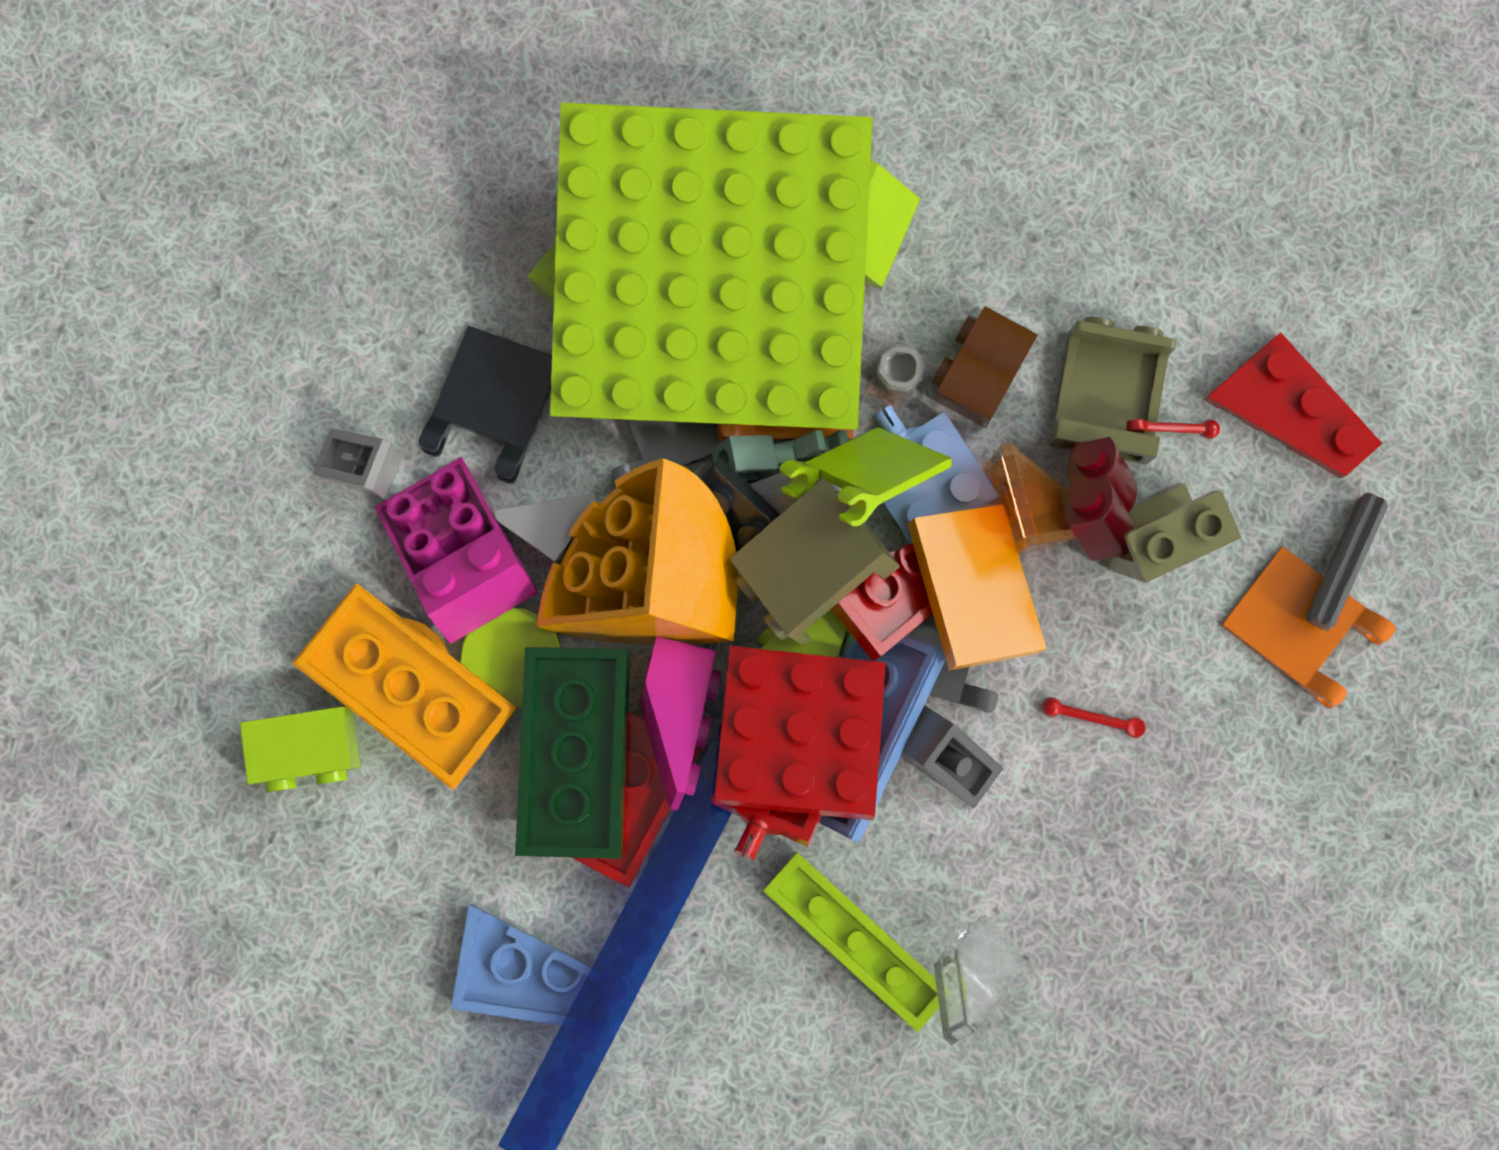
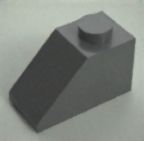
M925 705L901 754L973 809L1003 770V767L954 723Z

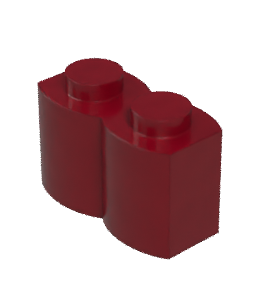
M1111 437L1076 443L1070 453L1067 464V473L1072 485L1066 494L1063 505L1065 521L1091 561L1126 555L1129 548L1124 539V534L1135 528L1129 513L1137 498L1138 488L1136 479Z

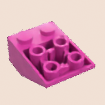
M462 457L375 506L427 616L450 644L539 593L503 527L496 521L495 513Z

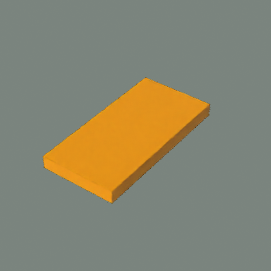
M358 583L352 587L292 663L452 790L459 786L519 709Z

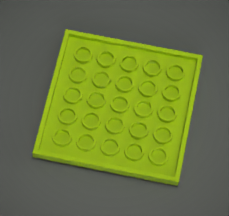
M561 102L550 416L858 430L873 117Z

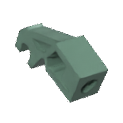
M815 430L792 441L775 444L772 435L729 436L713 447L711 454L713 464L721 458L747 483H754L780 473V466L785 461L795 460L805 463L848 442L849 439L847 430H837L832 435L826 437L823 436L822 430Z

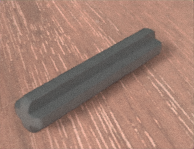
M1365 493L1358 499L1306 614V620L1309 624L1326 631L1336 625L1388 508V503L1384 498L1378 497L1373 493Z

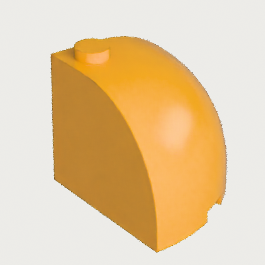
M664 458L634 468L614 481L616 489L601 503L592 501L568 532L574 539L561 565L553 562L539 606L536 627L584 639L640 645H654L656 636L690 645L734 641L738 584L735 579L738 577V570L730 561V558L736 553L729 523L711 490L690 470Z

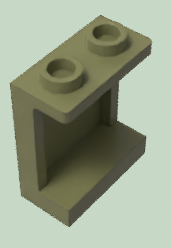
M1091 316L1084 318V321H1076L1068 335L1048 446L1072 450L1076 443L1111 437L1125 461L1147 465L1157 457L1160 437H1156L1155 432L1135 433L1126 431V421L1145 419L1148 422H1157L1169 355L1175 350L1176 339L1164 337L1162 330L1149 326H1136L1133 330L1114 327L1112 320L1103 317Z
M822 478L730 558V561L740 573L735 579L738 586L753 602H757L760 599L769 611L763 618L770 629L781 640L784 641L787 637H790L803 646L811 640L806 630L875 572L885 580L900 567L865 522L855 527L839 520V514L845 513L850 505L838 500L839 490L825 478Z
M1178 482L1134 504L1129 514L1133 519L1135 528L1124 534V539L1129 548L1128 553L1123 556L1105 558L1104 560L1110 571L1147 583L1242 537L1221 491L1214 490L1192 500L1186 484Z

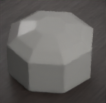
M893 344L879 354L875 378L886 393L906 395L921 384L925 361L914 346Z

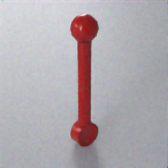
M1133 419L1126 421V431L1135 433L1145 431L1202 434L1207 439H1214L1220 433V425L1217 421L1211 419L1206 420L1203 424L1148 422L1145 419Z
M1055 697L1046 698L1042 703L1043 713L1049 717L1061 714L1125 730V733L1132 738H1139L1146 731L1145 722L1140 718L1123 720L1063 705Z

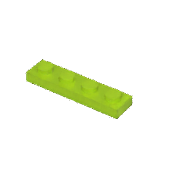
M798 851L763 888V891L917 1033L952 994L949 989Z

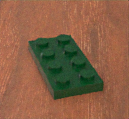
M525 647L515 856L622 859L630 651L628 649Z

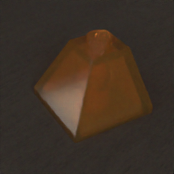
M1011 443L1000 446L988 460L987 465L993 487L999 494L997 498L998 505L1004 504L1019 557L1071 544L1077 540L1066 523L1063 514V505L1067 494L1066 488Z

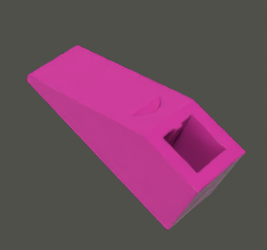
M656 636L639 703L669 808L678 811L684 795L693 796L695 793L701 765L692 763L695 746L704 748L707 740L711 718L702 716L705 700H715L721 671L713 670L716 651Z

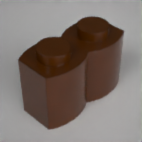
M986 306L978 318L969 314L955 341L963 345L954 361L945 356L931 382L939 387L934 401L987 428L1038 334Z

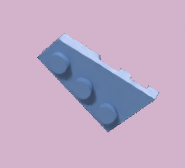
M469 904L451 1009L606 1032L615 978Z

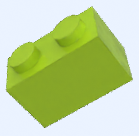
M336 707L240 722L247 784L264 783L266 793L297 788L296 778L314 775L316 776L317 785L348 780L347 770L361 768L354 712L348 707Z

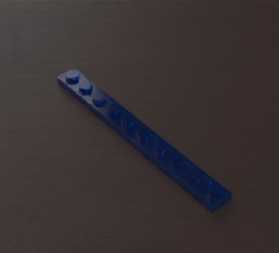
M721 725L700 763L701 768L694 795L685 794L678 811L675 810L502 1136L498 1144L499 1147L505 1150H556L732 814L713 805L711 800L715 792Z

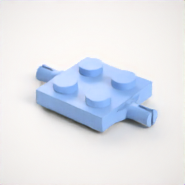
M892 405L884 408V413L881 410L874 416L882 429L952 458L951 468L882 503L908 544L912 543L907 523L912 519L982 508L999 497V494L945 412L922 426L909 428L908 430H906L893 410Z

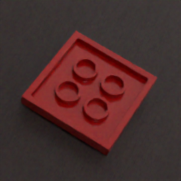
M730 646L714 804L872 821L876 811L886 662Z

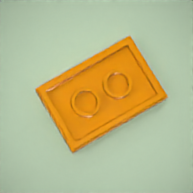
M1004 504L916 517L907 523L949 671L1039 654L1047 649Z

